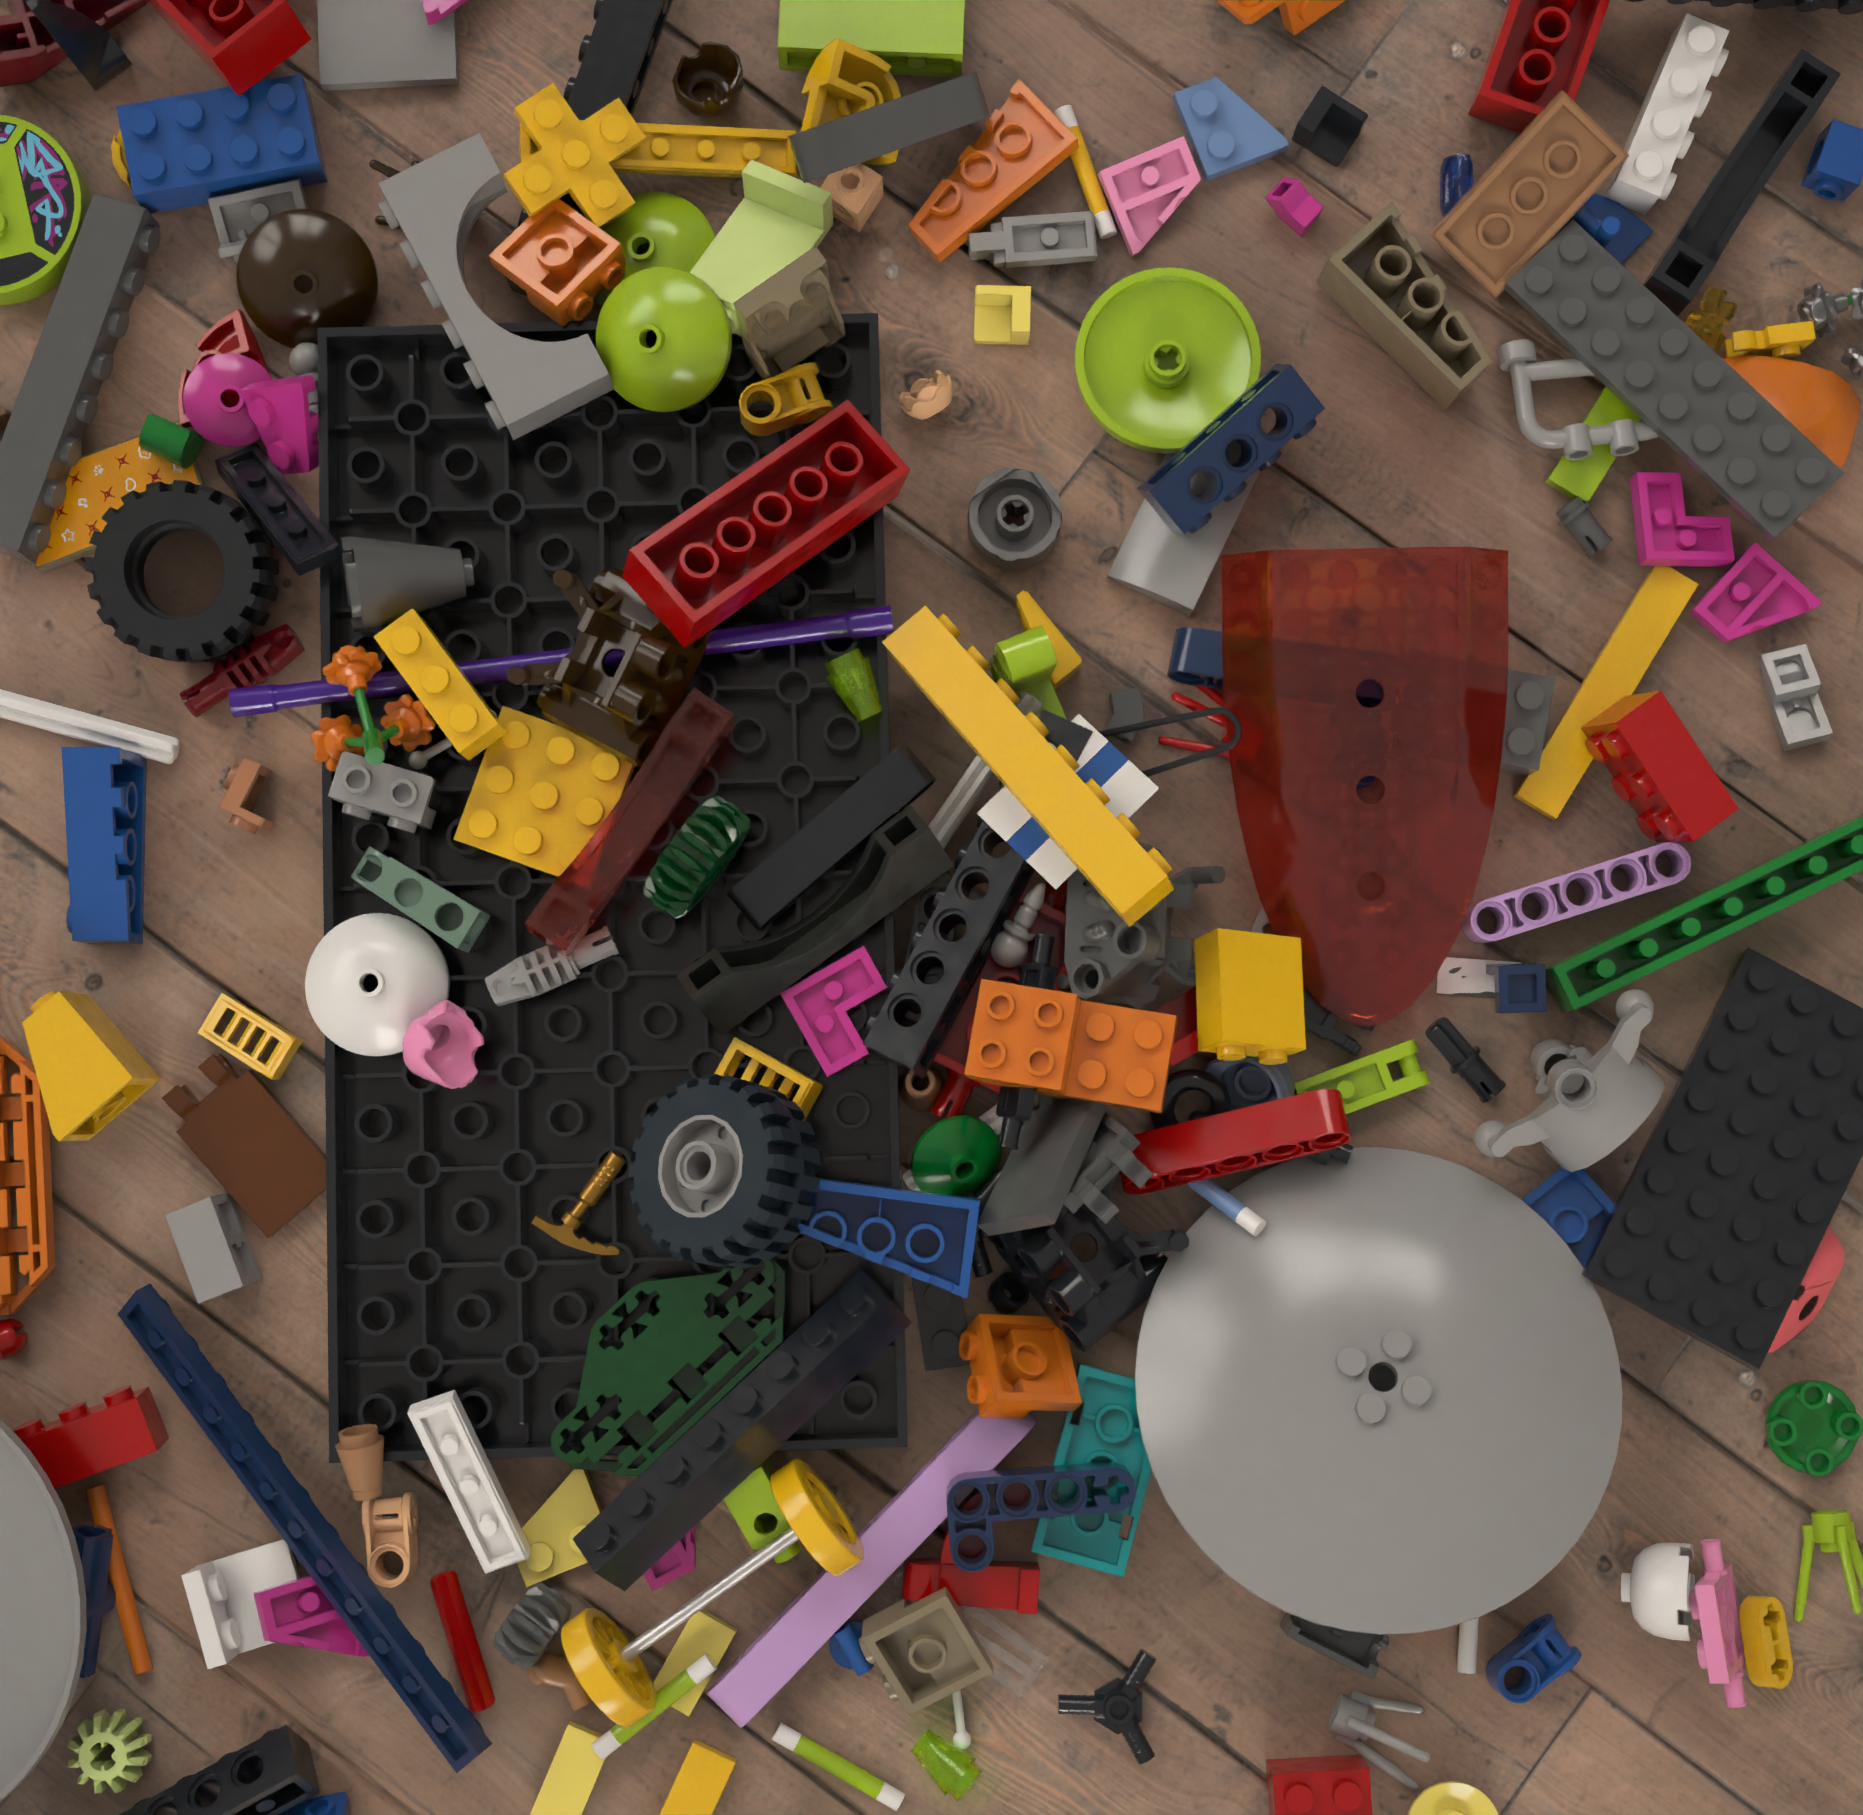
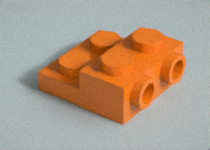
M560 199L531 218L528 217L489 255L492 267L525 290L529 302L562 327L572 318L576 321L584 319L592 309L593 297L604 287L608 290L614 289L623 279L626 266L621 243Z
M978 1313L961 1334L959 1339V1355L962 1360L969 1361L972 1373L967 1383V1397L971 1404H978L980 1418L1024 1419L1031 1410L1074 1412L1081 1405L1082 1400L1069 1340L1050 1317Z

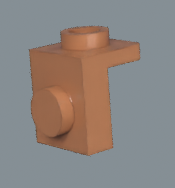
M246 757L243 758L240 765H234L228 773L224 784V789L227 792L219 808L233 814L229 821L231 824L255 834L258 827L272 832L276 823L252 812L272 770Z

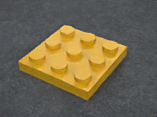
M502 706L498 720L508 733L487 747L453 840L590 888L635 765L559 725Z

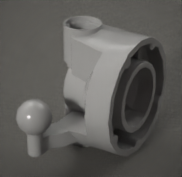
M1638 989L1628 990L1620 995L1616 1002V1014L1620 1021L1609 1042L1594 1056L1585 1047L1577 1048L1573 1044L1567 1045L1561 1040L1554 1038L1544 1039L1537 1043L1531 1051L1530 1063L1537 1074L1535 1076V1080L1538 1083L1535 1088L1536 1094L1544 1102L1529 1116L1511 1124L1505 1125L1501 1121L1489 1120L1480 1124L1474 1136L1475 1146L1478 1151L1488 1157H1503L1514 1147L1528 1146L1541 1141L1544 1145V1150L1564 1170L1574 1172L1596 1163L1626 1141L1650 1115L1658 1104L1665 1088L1663 1078L1644 1058L1634 1055L1639 1046L1641 1030L1650 1023L1654 1014V1002L1650 995ZM1554 1054L1565 1055L1566 1059L1554 1064L1549 1073L1545 1072V1062L1550 1056Z

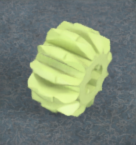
M119 1708L112 1716H110L106 1709H101L93 1715V1721L85 1719L77 1725V1731L80 1736H75L69 1740L67 1746L78 1754L68 1761L67 1767L74 1769L81 1767L83 1771L78 1777L77 1784L83 1785L90 1779H93L95 1794L102 1793L107 1789L108 1785L114 1793H118L126 1788L127 1781L135 1783L143 1776L140 1766L148 1764L151 1761L152 1754L142 1747L152 1740V1735L147 1733L138 1734L136 1729L141 1726L142 1718L136 1717L130 1723H126L125 1709ZM109 1744L115 1748L111 1756L112 1758L105 1753Z

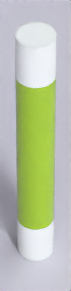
M705 1653L656 1692V1707L647 1716L631 1727L616 1724L592 1743L595 1753L602 1760L605 1759L717 1670L711 1657Z
M780 1723L772 1737L773 1741L891 1809L898 1810L905 1796V1793L783 1723Z

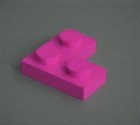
M1636 472L1630 478L1639 566L1727 567L1735 561L1730 517L1686 516L1681 473Z
M864 946L780 993L827 1077L870 1054L866 1046L863 1045L860 1035L847 1014V1011L887 989L885 982Z

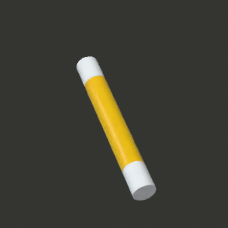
M1071 105L1062 106L1055 110V116L1078 139L1079 148L1070 157L1089 209L1094 214V223L1099 237L1102 240L1110 238L1117 234V229Z

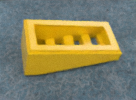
M1023 590L1016 596V610L1025 631L1042 626L1049 637L1057 661V665L1050 677L1055 690L1080 670L1082 659L1031 595Z
M221 993L198 1031L200 1035L271 1080H280L303 1042V1039L225 993ZM229 1008L235 1014L221 1035L215 1029ZM243 1018H245L250 1023L238 1043H235L231 1038ZM259 1027L265 1032L253 1052H250L246 1047ZM275 1037L279 1042L268 1061H265L261 1056L272 1038Z
M734 1037L714 1074L733 1077L746 1054L752 1059L741 1079L753 1082L761 1066L765 1065L768 1069L760 1081V1085L773 1088L781 1074L785 1079L778 1091L785 1094L787 1100H789L796 1085H800L792 1102H795L804 1112L805 1118L802 1121H805L823 1085L741 1039Z

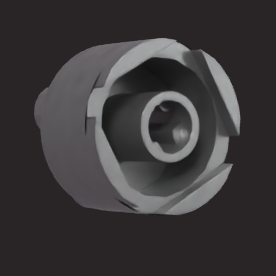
M1004 468L991 473L976 487L969 505L968 533L975 551L987 563L1004 572L1025 570L1039 564L1051 553L1058 540L1062 521L1060 497L1054 486L1044 476L1034 471ZM1007 513H1011L1014 517L1023 515L1022 526L1017 527L1014 523L1007 525Z

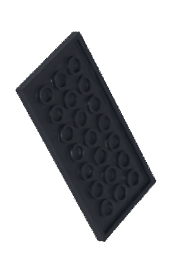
M1749 947L1744 950L1581 1275L1753 1371L1759 1370L1863 1155V1008Z

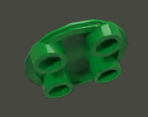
M1807 1379L1790 1384L1775 1396L1766 1414L1765 1433L1770 1449L1781 1463L1798 1472L1810 1473L1821 1477L1830 1473L1832 1469H1835L1849 1458L1858 1438L1863 1433V1420L1857 1414L1855 1405L1843 1390L1826 1381Z

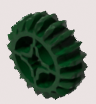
M719 795L705 800L702 806L698 807L691 817H688L685 824L677 831L671 842L667 844L664 852L658 857L657 863L650 870V875L645 880L643 895L651 900L652 905L663 913H668L676 919L685 916L694 906H697L702 897L707 894L720 875L726 870L730 861L735 857L736 852L743 844V840L748 835L751 821L749 817L730 800L726 801Z

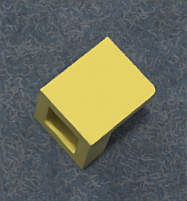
M975 286L974 342L977 344L1029 345L1031 286Z

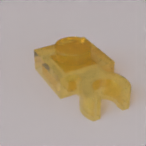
M1709 288L1703 295L1701 311H1691L1685 324L1718 354L1726 339L1721 329L1724 324L1730 322L1734 317L1737 304L1723 301L1727 295L1726 290Z

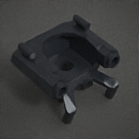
M1116 1175L1101 1190V1193L1109 1200V1192ZM1085 1204L1074 1214L1063 1205L1053 1225L988 1236L1001 1257L1054 1324L1064 1332L1077 1349L1083 1352L1089 1350L1150 1298L1153 1287L1168 1259L1162 1252L1173 1250L1181 1252L1189 1245V1239L1182 1230L1176 1229L1174 1231V1229L1142 1235L1126 1228L1115 1215L1105 1224ZM1076 1234H1087L1096 1243V1254L1088 1262L1079 1261L1070 1250L1071 1239Z

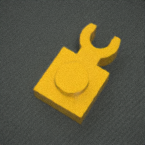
M1813 321L1767 326L1764 330L1759 331L1743 330L1732 332L1731 339L1724 340L1726 358L1744 354H1755L1759 356L1772 355V357L1789 360L1799 357L1801 351L1816 339Z

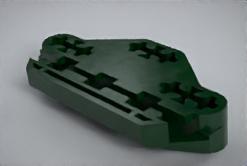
M775 1258L771 1260L761 1259L765 1264L761 1272L765 1280L761 1282L757 1278L751 1279L741 1291L752 1294V1296L743 1304L740 1292L734 1295L726 1304V1309L729 1311L727 1315L722 1311L712 1314L708 1310L712 1303L708 1295L712 1293L718 1297L732 1285L730 1282L721 1280L728 1271H731V1278L734 1283L746 1272L747 1268H724L721 1272L666 1279L651 1278L645 1279L632 1287L596 1321L591 1329L576 1408L557 1425L552 1433L551 1446L555 1455L562 1461L567 1462L573 1469L614 1471L612 1475L639 1477L784 1340L786 1270ZM770 1285L775 1289V1294L768 1288ZM641 1291L647 1295L656 1291L661 1297L656 1303L660 1309L659 1313L653 1308L648 1310L621 1335L620 1338L624 1343L623 1346L619 1342L609 1345L604 1339L609 1333L605 1325L607 1324L610 1328L616 1327L629 1316L628 1314L639 1307L644 1301L643 1296L640 1294ZM775 1295V1321L771 1324V1318L765 1317L752 1328L747 1320ZM624 1303H626L628 1314L618 1311ZM637 1323L647 1326L641 1334H639ZM722 1332L738 1349L740 1354L737 1356L731 1349L703 1375L697 1367L724 1343V1340L718 1335ZM672 1379L691 1400L687 1403L681 1396L653 1422L648 1414L674 1390L668 1382ZM602 1394L608 1398L613 1397L615 1394L618 1395L622 1400L618 1405L621 1415L615 1410L611 1411L582 1439L581 1442L584 1447L581 1444H577L573 1448L569 1446L566 1441L571 1435L569 1430L572 1432L577 1431L605 1404L606 1400ZM587 1406L588 1415L582 1414L579 1411ZM620 1426L641 1446L637 1450L630 1444L618 1455V1460L601 1459L624 1437L618 1430ZM600 1428L608 1429L609 1431L601 1436Z

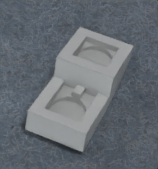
M1803 644L1761 654L1759 661L1764 687L1783 750L1788 751L1829 741L1833 731L1818 695V690L1822 684L1807 645Z

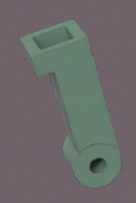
M369 846L351 875V878L457 949L469 953L491 915L392 857H388Z

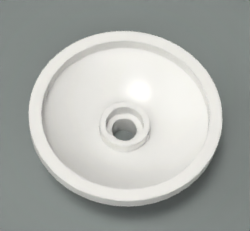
M385 913L359 915L340 923L329 931L315 948L308 963L305 978V994L308 1008L319 1029L338 1046L353 1053L367 1056H387L403 1052V1038L411 1023L415 1019L420 1018L423 1013H427L428 1010L432 1009V1006L437 1002L448 1000L450 990V977L446 959L431 935L408 919ZM369 974H374L378 979V986L372 992H367L363 987V980Z

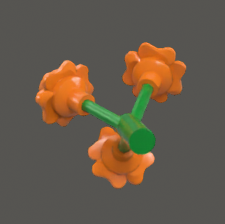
M347 645L341 647L338 652L333 654L332 662L322 669L323 674L327 676L326 679L329 684H342L348 687L351 696H355L364 728L363 731L360 725H351V719L348 715H341L335 719L321 718L319 721L320 730H314L310 738L315 745L314 760L325 762L326 769L329 771H336L343 752L360 756L365 755V759L369 764L378 765L385 758L383 742L390 739L391 744L394 746L403 744L404 749L408 752L414 751L418 745H427L432 740L429 731L435 728V721L428 715L427 709L420 700L414 702L413 698L408 694L402 695L398 701H389L385 704L384 709L387 715L381 718V725L385 728L384 730L380 731L374 727L365 693L368 691L367 682L372 679L373 674L382 669V664L378 661L377 653H367L364 647Z

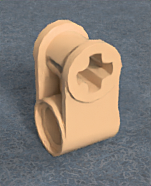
M408 1491L404 1493L403 1497L374 1498L363 1501L362 1525L366 1539L368 1575L380 1587L392 1588L398 1586L414 1575L419 1564L417 1539L418 1505L416 1495L413 1491ZM383 1514H398L395 1516H382ZM387 1551H394L402 1558L404 1565L400 1575H392L384 1568L383 1558Z

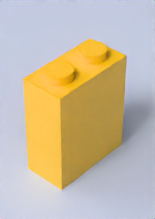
M1217 928L1194 940L1198 1051L1217 1053V1059L1223 1061H1236L1245 1059L1246 1056H1253L1259 1058L1260 1064L1277 1065L1288 1062V1056L1306 1050L1301 938Z

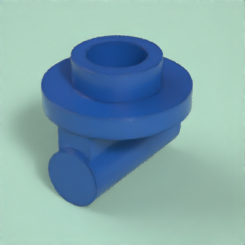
M847 1620L830 1637L829 1649L832 1658L837 1664L847 1669H854L857 1676L868 1672L874 1665L867 1661L860 1648L859 1637L862 1636L863 1622Z

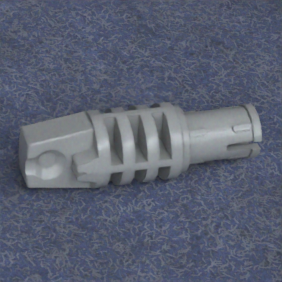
M606 925L602 929L568 943L566 940L561 941L560 939L516 958L486 977L485 982L494 1003L497 1006H502L538 996L577 978V975L581 974V968L613 954H619V951Z

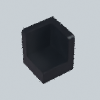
M1321 86L1298 121L1291 140L1332 166L1338 167L1361 133L1368 114L1326 87Z

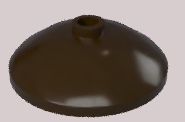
M292 209L278 213L262 222L249 235L239 255L236 279L242 305L253 323L269 338L290 348L305 342L318 345L317 328L363 327L374 309L378 294V273L373 255L364 239L353 227L330 213L314 209ZM304 274L311 278L313 287L310 291L304 292L297 287L296 278L298 275Z

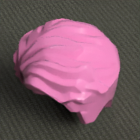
M449 1000L437 1002L432 1006V1009L428 1010L427 1013H423L420 1018L415 1019L408 1027L402 1042L403 1060L412 1073L450 1089L463 1088L468 1083H471L478 1073L474 1056L478 1047L484 1045V1037L474 1027V1022L467 1016L464 1009Z

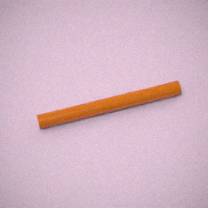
M101 1484L85 1489L94 1526L101 1525L110 1528L114 1535L108 1578L116 1592L115 1605L133 1672L136 1675L153 1669L105 1486Z

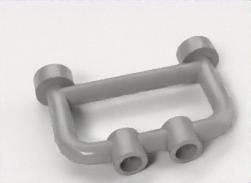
M1513 340L1504 343L1497 349L1500 369L1510 372L1518 425L1521 433L1530 443L1540 448H1563L1565 459L1580 460L1593 454L1592 445L1609 444L1612 455L1625 456L1639 450L1638 441H1646L1658 437L1645 422L1635 423L1632 419H1621L1604 426L1589 427L1588 424L1577 423L1568 425L1561 430H1546L1542 428L1536 419L1531 381L1594 376V374L1577 358L1537 362L1535 344L1531 340Z

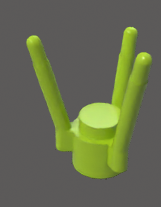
M1850 1510L1811 1512L1812 1524L1801 1525L1803 1548L1795 1599L1794 1620L1802 1622L1804 1619L1814 1543H1819L1820 1552H1839L1852 1611L1854 1614L1859 1615L1862 1613V1606L1855 1571L1863 1590V1557L1856 1539L1854 1521L1851 1520Z

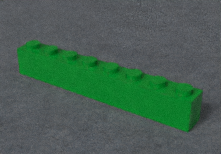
M1863 813L1546 967V983L1560 1011L1567 1012L1581 1008L1862 871Z

